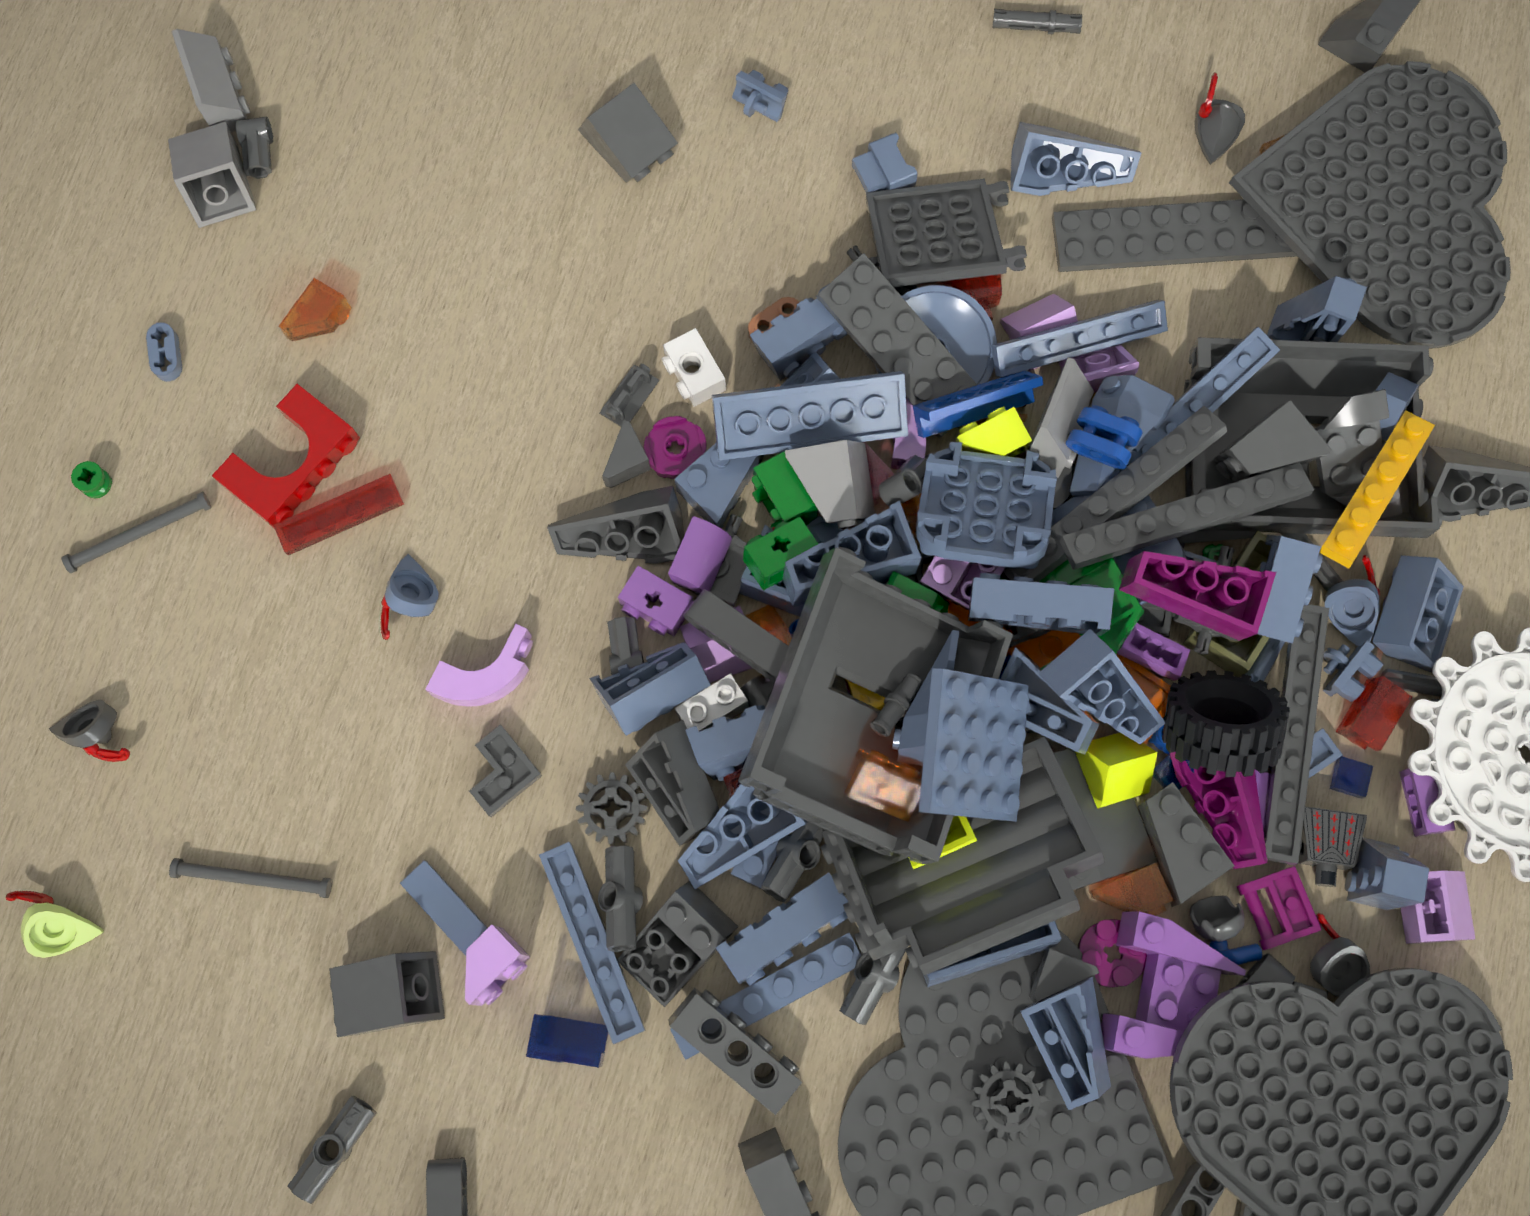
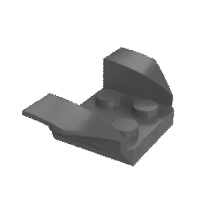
M1386 389L1352 396L1328 423L1315 428L1332 449L1327 455L1316 459L1320 491L1345 506L1352 499L1383 448L1379 420L1389 418ZM1399 487L1379 519L1402 514Z

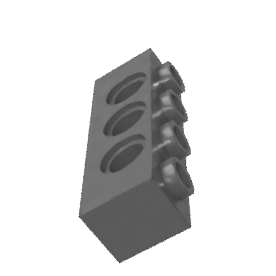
M694 988L668 1019L669 1026L776 1115L802 1084L797 1074L800 1068L787 1056L784 1055L780 1059L772 1053L773 1045L758 1033L753 1037L744 1029L747 1023L736 1013L731 1011L727 1015L718 1007L721 1002L711 992L705 989L701 993ZM713 1018L720 1022L719 1029L714 1033H705L701 1029L702 1024L707 1019ZM743 1041L746 1043L744 1052L740 1055L730 1054L728 1047L732 1042ZM761 1063L772 1065L771 1072L765 1077H758L754 1074L755 1068Z

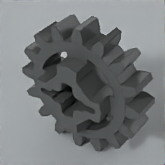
M614 772L610 773L609 780L606 781L601 775H597L598 784L594 786L592 783L587 782L586 786L590 790L588 794L579 793L578 795L584 801V805L576 806L577 812L584 813V816L578 819V823L580 825L588 824L589 826L586 828L585 833L590 836L596 832L595 841L601 843L605 837H608V842L611 846H614L617 837H620L624 843H627L626 834L631 832L637 836L639 833L635 826L637 824H646V821L640 814L648 812L649 808L648 806L641 805L640 802L647 797L644 793H635L639 788L638 783L634 782L629 786V777L625 774L621 777L620 781L617 780ZM619 788L629 793L633 802L623 801L620 798ZM605 790V794L598 801H593L598 793ZM615 801L620 810L614 811V816L610 817L608 812L602 809L610 807L611 802ZM592 816L602 817L605 820V830L594 823ZM626 817H632L624 827L619 829V824Z
M1002 1062L1001 1071H998L994 1065L988 1066L991 1075L987 1077L979 1074L978 1078L983 1083L982 1086H972L971 1089L979 1094L978 1099L970 1101V1105L980 1109L974 1116L975 1120H986L983 1126V1130L986 1132L992 1130L993 1127L996 1128L995 1137L1001 1139L1004 1133L1008 1132L1009 1139L1016 1141L1018 1131L1024 1137H1029L1027 1127L1031 1125L1039 1129L1040 1124L1036 1120L1037 1115L1046 1116L1047 1114L1044 1109L1040 1108V1103L1048 1101V1097L1038 1093V1090L1044 1086L1043 1082L1033 1083L1031 1081L1035 1075L1033 1070L1022 1074L1023 1065L1017 1063L1013 1070H1010L1008 1062ZM1014 1077L1021 1080L1027 1086L1030 1093H1022L1016 1087ZM1000 1079L999 1087L994 1094L987 1095L990 1086ZM1007 1091H1009L1011 1096L1024 1099L1023 1101L1011 1104V1110H1008L1007 1106L994 1103V1101H1001V1099L1006 1098ZM1025 1107H1031L1026 1118L1019 1122L1020 1113ZM988 1109H996L1000 1112L1004 1125L995 1121Z

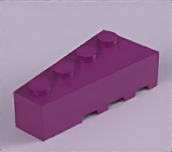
M1143 551L1128 560L1119 590L1240 641L1258 634L1277 572L1266 570L1260 572L1249 570L1247 567H1229L1217 565L1216 562H1198L1187 560L1184 557Z

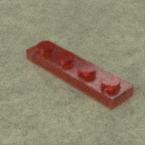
M388 474L281 521V523L278 522L273 526L284 552L289 556L404 505V502L391 474Z

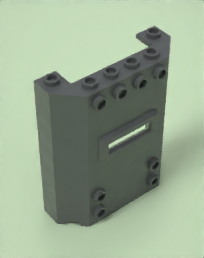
M1198 337L1190 350L1188 362L1191 364L1192 372L1190 380L1185 379L1184 393L1242 339ZM1272 340L1280 351L1213 412L1226 424L1228 432L1185 465L1186 497L1233 483L1231 479L1227 480L1219 473L1216 468L1218 463L1213 458L1267 414L1289 400L1293 402L1310 424H1326L1352 396L1376 391L1385 376L1390 372L1419 385L1406 411L1421 417L1423 401L1419 399V387L1432 375L1434 368L1433 359L1429 357V346ZM1382 439L1383 446L1385 445L1386 441ZM1422 448L1399 485L1402 514L1379 519L1369 536L1428 538L1440 529L1443 513L1441 509H1438V498L1431 497L1428 500V490L1424 488L1427 462L1422 457ZM1309 463L1301 465L1310 480ZM1313 486L1314 491L1310 496L1281 505L1283 508L1276 506L1203 530L1330 535L1347 506L1321 492L1320 486Z
M835 547L822 557L738 781L745 787H754L753 795L757 799L877 853L892 856L893 852L901 853L908 856L910 861L920 864L939 862L954 815L919 812L923 766L897 762L898 750L892 749L895 728L902 729L904 717L899 719L889 736L882 737L876 734L870 727V723L874 721L881 710L832 688L836 675L886 698L889 693H894L907 673L916 675L924 682L952 630L959 631L954 671L999 679L1013 634L1002 629L1003 626L993 620H983L969 627L959 622V618L953 614L940 613L930 608L931 605L924 600L901 594L902 591L898 587L889 584L883 585L873 580L872 575L861 571L866 561L857 558L855 552L847 548Z

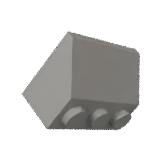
M180 29L173 30L172 34L197 108L209 126L226 121L230 131H236V121L248 119L246 114L251 113L244 95H239L238 90L242 89V85L236 71L231 72L230 65H233L234 61L227 47L222 48L215 36Z
M1069 357L1049 396L1028 451L1039 453L1038 459L1047 464L1051 470L1056 469L1057 478H1059L1064 467L1070 469L1077 453L1067 447L1066 441L1072 430L1083 431V428L1078 425L1077 419L1084 407H1091L1090 400L1094 392L1075 360Z

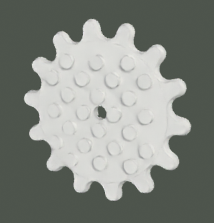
M1530 628L1521 631L1517 637L1515 650L1512 652L1502 650L1491 633L1482 631L1475 634L1471 640L1470 645L1473 653L1471 666L1463 667L1450 657H1441L1434 663L1432 672L1442 687L1441 699L1437 702L1426 699L1417 700L1412 704L1409 711L1410 717L1428 731L1430 738L1429 746L1425 750L1413 752L1407 761V765L1410 771L1417 775L1431 776L1438 785V797L1427 809L1428 819L1434 824L1441 826L1458 820L1465 826L1467 841L1464 847V855L1468 860L1476 864H1482L1487 862L1495 850L1502 849L1509 857L1512 875L1519 881L1530 882V760L1525 763L1521 752L1518 750L1523 745L1527 746L1530 750Z

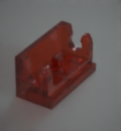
M1385 676L1366 680L1364 691L1354 700L1336 730L1339 735H1343L1364 750L1367 747L1375 751L1382 750L1412 699L1411 695Z

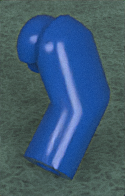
M1227 940L1223 942L1210 941L1209 943L1210 947L1237 965L1258 961L1262 958V950L1256 943L1228 949Z

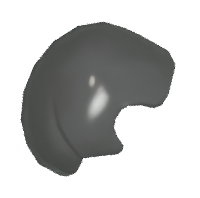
M1224 895L1198 900L1190 907L1189 911L1196 933L1210 941L1223 942L1234 938L1244 928L1245 915L1240 903L1236 904L1237 907H1235L1229 897Z

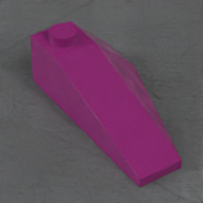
M1176 752L1170 753L1176 778L1181 786L1186 787L1196 802L1194 806L1198 813L1203 814L1213 829V837L1234 864L1233 869L1268 863L1255 769L1253 776L1244 777L1241 772H1236L1235 777H1225L1224 771H1216V775L1206 773L1207 768L1200 766L1198 770L1189 767V760L1180 762L1175 758Z

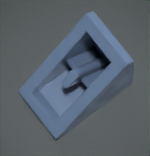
M1388 372L1376 389V391L1386 389L1389 418L1379 420L1382 439L1385 441L1388 440L1419 386Z

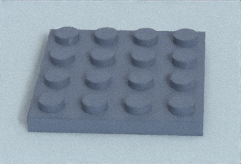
M932 668L919 812L1017 822V812L1020 806V778L1023 772L1022 755L1026 737L1025 721L1029 703V685L944 668Z

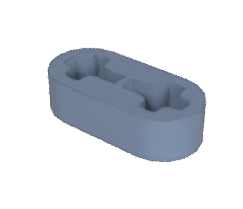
M156 323L148 329L146 335L149 366L151 371L160 380L170 382L177 379L182 372L179 337L168 324ZM163 333H166L168 337L164 338L163 347L158 340L161 339ZM164 357L171 363V365L167 366V371L161 369L165 366Z

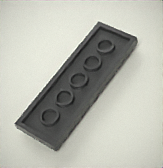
M865 253L816 295L817 299L882 373L902 371L905 374L906 399L912 405L977 385ZM949 430L944 431V432H941V433H938V434H935V435H936L938 438H940V437H942L943 435H945Z

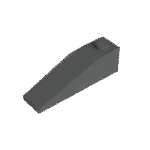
M673 486L643 491L556 521L547 526L556 553L559 555L590 558L603 555L616 557V560L626 561L627 558L645 559V563L652 564L674 561L684 538L682 512Z

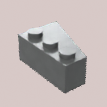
M1173 782L1138 806L1147 835L1159 863L1160 874L1164 878L1169 893L1168 898L1171 907L1182 904L1234 867L1229 857Z
M776 1127L738 1144L745 1172L764 1216H820L818 1211L814 1213L810 1211L807 1203L813 1199L805 1180L798 1182L794 1171L798 1170L799 1166L792 1150L785 1151Z

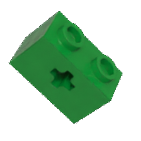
M798 517L791 522L783 521L779 523L772 532L765 536L757 535L751 538L746 543V546H744L743 561L764 591L783 580L786 561L818 545V542L801 517Z

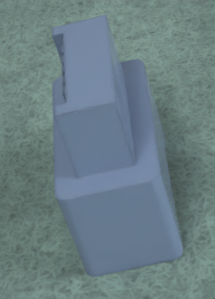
M896 132L869 143L867 153L852 159V168L855 170L866 193L909 188L916 185L917 171L915 167L907 165L897 147L899 136Z

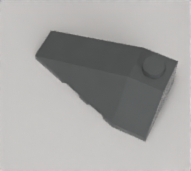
M1364 0L1336 19L1318 45L1365 73L1373 69L1421 0Z
M1428 446L1423 457L1427 462L1424 488L1428 490V500L1431 497L1438 498V509L1442 510L1443 521L1461 520V516L1477 514L1478 516L1489 515L1490 511L1508 508L1511 511L1530 507L1529 466L1455 448Z

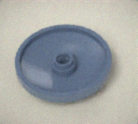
M924 286L902 295L901 297L977 385L988 382L994 369L991 345L997 344V338L992 321L984 308L970 295L948 286ZM876 367L877 373L882 374V372Z

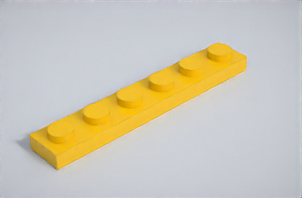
M1405 410L1319 553L1347 568L1351 567L1435 426L1434 424Z

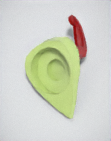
M14 891L6 895V900L8 901L20 899L37 903L26 910L21 924L22 941L27 952L33 956L45 958L60 955L89 942L104 932L102 928L65 907L55 905L53 898L47 894L34 891Z

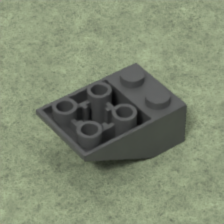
M688 881L671 895L637 935L636 949L624 951L618 958V962L663 1007H666L717 952L715 947L726 941L739 926L699 888L694 889L691 882Z

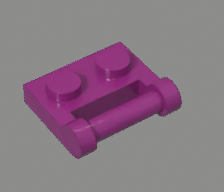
M1295 866L1236 886L1239 895H1244L1262 939L1259 940L1262 951L1322 930ZM1265 888L1282 933L1274 935L1256 890Z

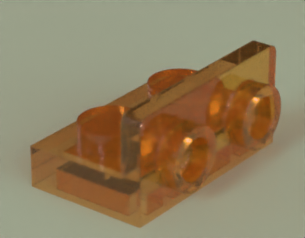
M871 749L869 753L858 750L856 757L860 762L845 790L847 797L908 822L920 799L922 779L918 776L919 771L903 762L899 766L888 762L889 758L876 750Z

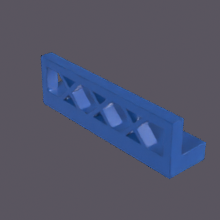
M1022 371L913 405L918 436L925 438L987 418V415L1001 407H1005L1007 411L1013 407L1018 408L1034 403L1033 388L1044 385L1043 377L1028 371Z

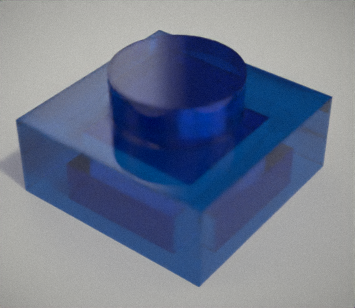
M1341 756L1336 760L1330 789L1360 799L1365 798L1373 766Z

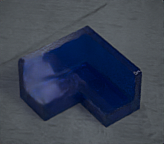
M534 1014L526 1057L600 1068L603 1066L608 1030L606 1025Z

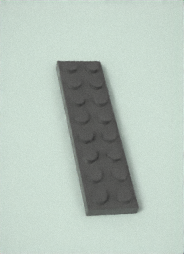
M1244 199L1053 212L1052 215L1058 272L1298 257Z

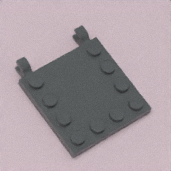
M984 178L867 192L866 205L880 272L893 287L1006 274L1007 267L1013 271L1026 269L1024 258H1027L1025 246L1018 245L1003 249L992 204L998 207L1008 205L1006 194L1010 191L1008 183L1006 181H999L986 185Z

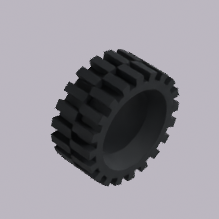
M1215 670L1206 671L1204 676L1199 672H1194L1190 674V679L1182 676L1178 679V683L1173 682L1170 686V691H1168L1162 740L1163 743H1166V749L1169 753L1176 752L1175 758L1180 762L1189 760V767L1196 770L1200 766L1205 767L1208 774L1216 775V771H1224L1225 777H1235L1236 772H1241L1244 777L1253 776L1254 769L1259 773H1264L1268 771V766L1274 767L1278 763V758L1280 759L1282 755L1290 707H1287L1288 701L1285 697H1279L1280 691L1275 687L1267 689L1268 683L1262 680L1253 682L1251 681L1252 676L1243 674L1240 678L1233 676L1234 672L1224 671V675H1217Z

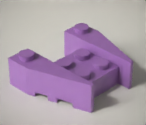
M1140 911L1122 912L1116 946L1146 953L1147 958L1135 1019L1103 1013L1101 1030L1105 1050L1144 1059L1174 1056L1178 1042L1190 1021L1201 1008L1217 996L1221 974L1245 976L1246 970L1172 920Z

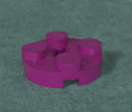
M670 416L656 422L644 441V451L649 459L650 467L662 478L675 479L707 451L706 438L702 429L697 424L694 425L692 422L687 421V418L681 416ZM677 441L678 445H684V449H681L679 454L668 452L667 449L671 447V442Z
M1118 919L1101 920L1084 931L1078 943V949L1082 952L1081 959L1097 967L1099 971L1095 975L1097 983L1107 988L1127 986L1135 981L1142 974L1147 958L1146 953L1117 946L1118 952L1121 954L1120 959H1114L1112 963L1107 961L1108 955L1103 951L1105 946L1110 948L1113 944L1116 945L1121 922Z

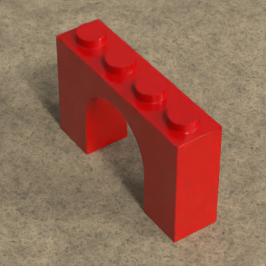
M296 384L276 407L286 419L308 437L309 450L303 464L287 476L267 477L255 471L236 454L232 453L212 474V477L221 486L275 530L292 518L294 510L300 503L307 501L313 495L315 487L323 478L329 477L334 472L336 464L344 455L350 454L355 449L357 441L360 439L353 427L299 384Z

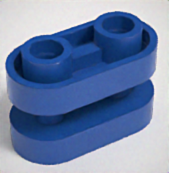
M1092 405L1091 407H1084L1077 419V423L1083 428V431L1072 430L1066 445L1070 450L1081 456L1113 468L1125 469L1132 456L1125 446H1137L1143 432L1139 428V423L1133 418L1127 416L1119 418L1109 414L1106 409L1100 406Z

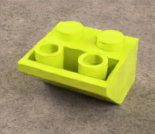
M1001 407L987 415L989 419L986 422L977 425L975 421L959 430L960 434L956 438V442H962L961 451L1015 457L1025 452L1032 442L1015 407L1007 411L1005 407Z

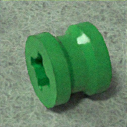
M82 462L72 471L71 481L73 485L89 498H101L111 489V476L95 462Z

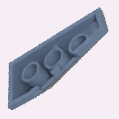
M1020 122L1011 154L1010 189L1015 192L1042 196L1049 195L1050 192L1076 191L1077 188L1103 187L1133 182L1142 153L1137 150L1058 129Z
M1134 375L1109 376L1103 379L1093 398L1092 405L1106 409L1111 415L1119 418L1127 416L1139 423V428L1143 434L1137 446H1125L1131 453L1132 450L1138 452L1143 447L1142 439L1151 429L1157 431L1164 423L1175 398L1173 395ZM1079 455L1070 493L1072 496L1092 495L1119 474L1122 469L1113 468Z
M741 784L707 827L683 853L678 862L694 889H697L805 825L808 821L757 799L753 795L754 787L751 786L749 788Z

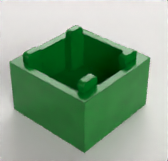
M785 451L753 467L754 476L752 477V483L756 491L752 493V496L757 503L762 502L774 522L771 524V529L783 521L791 522L798 517H801L807 526L818 517V508L787 460Z

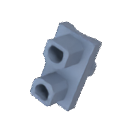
M755 70L748 74L740 71L736 75V87L732 98L745 105L743 113L751 117L757 111L778 122L782 117L788 88L780 83L775 84L773 87L765 84L763 74Z
M1367 640L1361 647H1356L1348 658L1346 655L1349 653L1350 648L1344 644L1338 650L1327 648L1323 658L1328 663L1323 670L1332 675L1335 669H1338V672L1323 691L1330 697L1337 693L1350 702L1356 700L1364 691L1365 686L1352 677L1354 673L1358 670L1368 679H1371L1384 665L1371 652L1375 646Z

